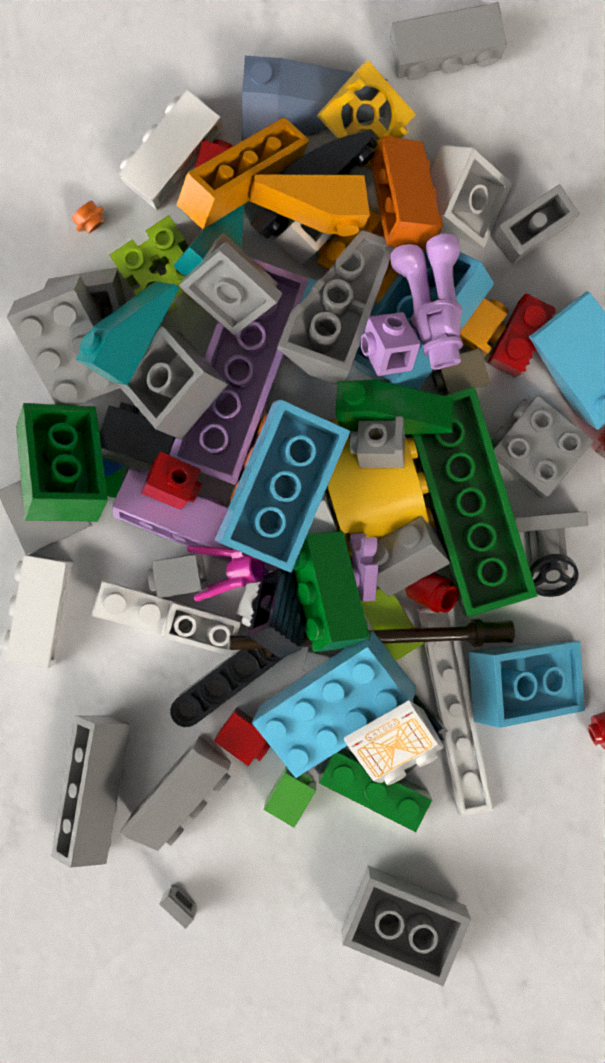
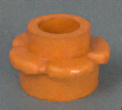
M93 200L84 204L72 216L73 222L77 225L76 230L78 232L86 230L90 234L98 229L105 220L102 217L104 208L102 206L98 207Z

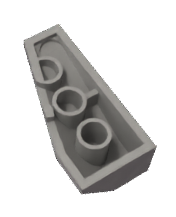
M361 230L335 260V264L323 278L315 283L305 299L300 304L298 303L291 311L277 349L313 377L337 385V381H346L360 344L361 335L364 333L390 262V254L395 247L386 246L384 237Z

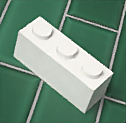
M188 90L185 91L181 98L177 96L169 103L163 120L159 125L154 124L147 130L143 137L144 143L136 153H129L120 166L121 171L119 175L124 184L156 210L196 163L202 141L213 142L223 130L221 117Z
M30 554L24 555L23 561L18 562L15 570V581L19 582L17 596L13 595L9 606V616L13 617L11 631L7 630L3 641V651L7 652V662L47 669L56 665L73 561Z

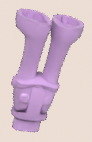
M452 234L436 235L426 244L427 255L437 288L438 300L431 302L427 262L423 250L417 245L407 244L395 248L390 254L394 271L407 278L409 282L414 310L411 316V324L417 329L423 344V353L425 356H429L430 366L434 370L454 366L461 362L459 349L462 348L463 342L460 338V316L463 310L460 303L457 302L453 281V266L460 255L459 239Z

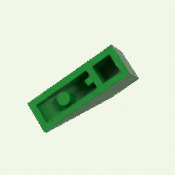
M378 380L337 381L335 414L339 426L349 430L350 433L358 431L359 421L396 420V417H403L405 435L452 433L453 398Z

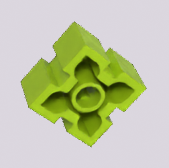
M170 215L145 230L149 239L141 245L137 246L132 239L109 254L131 288L139 283L140 287L133 291L135 295H138L154 282L170 283L179 287L185 276L173 265L189 246ZM167 264L165 266L167 272L164 275L160 276L158 271L154 274L158 265ZM179 287L174 299L185 291ZM174 300L165 315L178 307Z

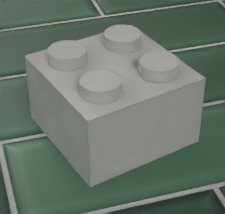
M162 326L153 337L128 386L118 385L156 430L182 439L226 388L228 383L188 339Z

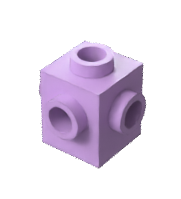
M403 312L369 317L365 333L361 335L360 339L362 353L364 356H368L377 376L412 371L421 344L415 328L411 327Z

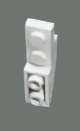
M104 580L101 582L92 611V616L155 633L161 635L162 638L230 657L232 650L229 648V635H237L241 624L240 621L167 597L158 598L157 594L137 588L132 589Z

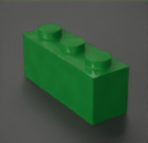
M344 532L307 534L293 569L298 585V599L303 606L307 622L306 633L311 640L313 652L351 648L370 638Z
M345 748L327 758L319 773V784L414 832H417L432 802L428 790L404 778L390 785H387L385 781L383 783L373 781L355 755Z

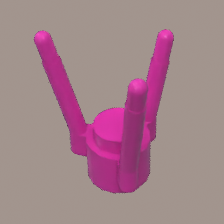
M192 545L187 547V551L190 553L232 557V561L228 562L226 566L228 578L210 584L208 590L194 596L196 602L234 588L244 587L246 584L260 582L264 578L265 568L263 561L238 550Z

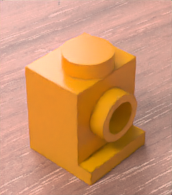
M484 298L461 330L460 338L463 345L470 350L480 348L484 358L492 349L486 343L489 341L494 345L506 328L501 322L506 317L509 311L508 308L495 299L488 301Z

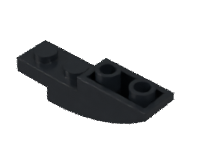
M368 131L348 135L312 150L293 162L278 175H349L357 166L361 168L372 159L375 154L374 148L378 144ZM265 208L250 224L259 234L269 239L271 235L274 237L279 235L287 227L289 221L287 220L288 217Z

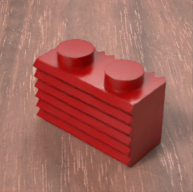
M525 293L518 301L487 363L514 378L526 372V367L530 365L529 361L533 358L532 354L536 352V348L529 336L553 318L552 316L556 313L555 307Z

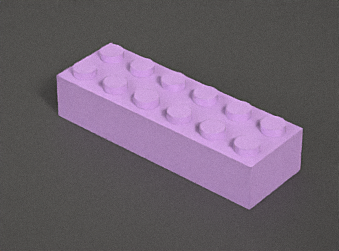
M253 258L251 259L278 283L276 288L283 294L277 304L235 335L217 321L204 358L228 385L182 439L175 438L170 452V456L201 469L200 473L233 485L240 481L245 470L244 463L256 439L259 425L265 415L286 357L285 354L277 349L291 311L298 303H301L309 278Z

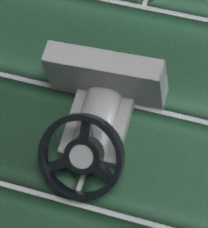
M587 512L515 518L518 532L528 531L532 578L534 573L540 572L533 580L537 594L544 597H556L570 591L578 581L579 572L575 562L567 556L565 528L588 526ZM568 564L574 569L572 578L563 572V570H568ZM559 581L567 583L553 590L537 587L545 582L548 584H555Z

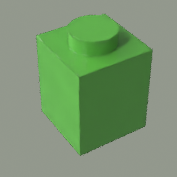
M285 766L265 800L263 810L295 828L316 792V783L312 781L313 775L306 771L295 778L287 766Z

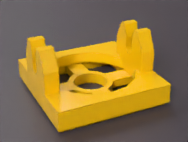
M369 60L365 61L317 114L319 119L338 139L357 134L360 130L370 129L379 139L376 141L378 145L383 136L396 138L405 136L408 133L406 125L416 115ZM365 86L379 90L370 101H361L354 92ZM386 100L390 103L392 113L388 130L379 122V108ZM348 104L352 109V122L344 128L341 114L343 106ZM362 104L369 105L374 112L373 121L368 126L361 125L356 117L357 110ZM370 161L364 166V168L370 167Z

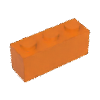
M383 136L375 150L374 156L370 160L386 246L399 247L412 244L427 251V242L432 237L441 233L443 218L438 211L436 188L432 184L430 161L426 157L424 144L422 141Z

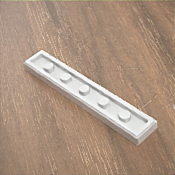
M426 607L417 608L421 628L457 627L454 607L447 613H436ZM461 641L424 642L439 720L448 730L443 735V738L445 739L444 745L459 817L493 811L494 805L477 722L473 721L472 696Z

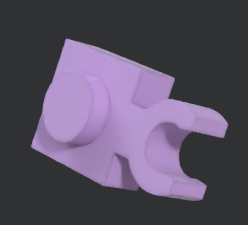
M353 533L350 537V549L352 552L350 560L360 599L363 602L375 601L378 564L372 561L377 550V538L366 537L365 533Z

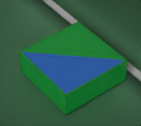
M103 458L107 496L116 498L128 473L129 465Z

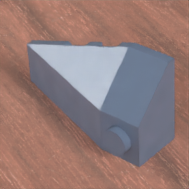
M245 55L242 89V141L283 117L304 135L309 134V136L329 129L319 119L317 114L354 73L283 58ZM365 86L355 91L354 94L361 101H370L379 90ZM386 102L379 108V118L385 117ZM345 104L342 108L341 115L344 127H347L352 122V109L348 104ZM362 104L358 108L356 113L358 122L363 123L373 120L374 112L369 105Z

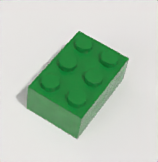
M23 403L16 425L25 521L98 522L108 497L96 406Z

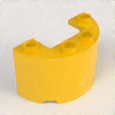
M337 418L327 420L339 426ZM348 436L327 489L339 525V531L344 532L350 557H352L350 537L353 533H365L366 537H376L378 541L421 516L432 528H435L431 509L425 507L423 494L429 493L427 482L423 472H416L413 459L418 458L413 437L405 438L404 468H359L357 454H351L350 436Z

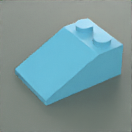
M586 291L529 336L574 414L598 430L605 425V311L592 294Z
M580 641L499 646L468 651L474 722L502 728L585 711Z

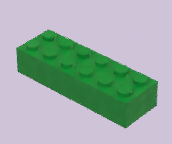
M475 387L446 395L453 398L452 433L408 434L409 437H413L418 453V458H416L419 471L423 472L427 482L429 493H426L438 534L441 536L451 562L448 564L454 586L459 591L458 601L462 614L466 617L538 597Z

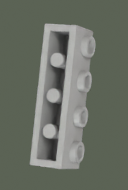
M75 715L51 853L53 858L70 868L107 864L130 729L129 723L112 716Z

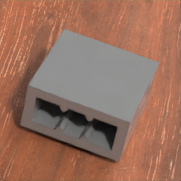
M536 396L530 402L523 399L511 414L515 418L508 429L501 426L491 438L497 462L538 496L545 498L549 497L594 441L541 397Z

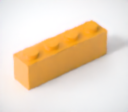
M283 117L188 172L177 206L197 225L205 229L250 201L249 194L254 175H278L304 155L310 140Z

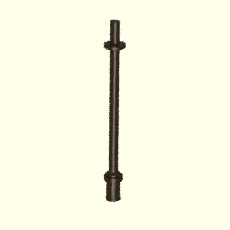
M472 619L471 623H468L467 626L368 630L369 632L373 631L383 644L467 640L473 647H482L484 643H513V639H515V627L512 620L482 622L481 619ZM229 635L230 650L264 649L266 657L272 656V652L247 635ZM308 636L306 643L303 647H312L311 640L308 638Z

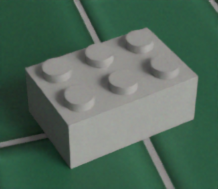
M80 274L13 302L7 319L55 404L77 405L120 388L117 383L105 379L75 360L80 352L79 347L83 337L91 331L93 326L103 320Z
M368 865L341 930L342 945L444 986L471 918L466 905Z

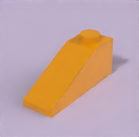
M254 175L249 194L250 202L322 233L338 234L342 237L354 236L364 229L370 216L364 175Z

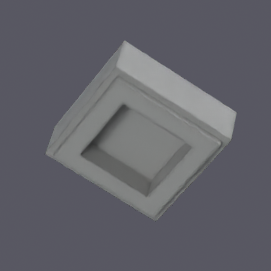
M171 885L165 891L159 904L185 929L194 920L197 912V906L175 885Z

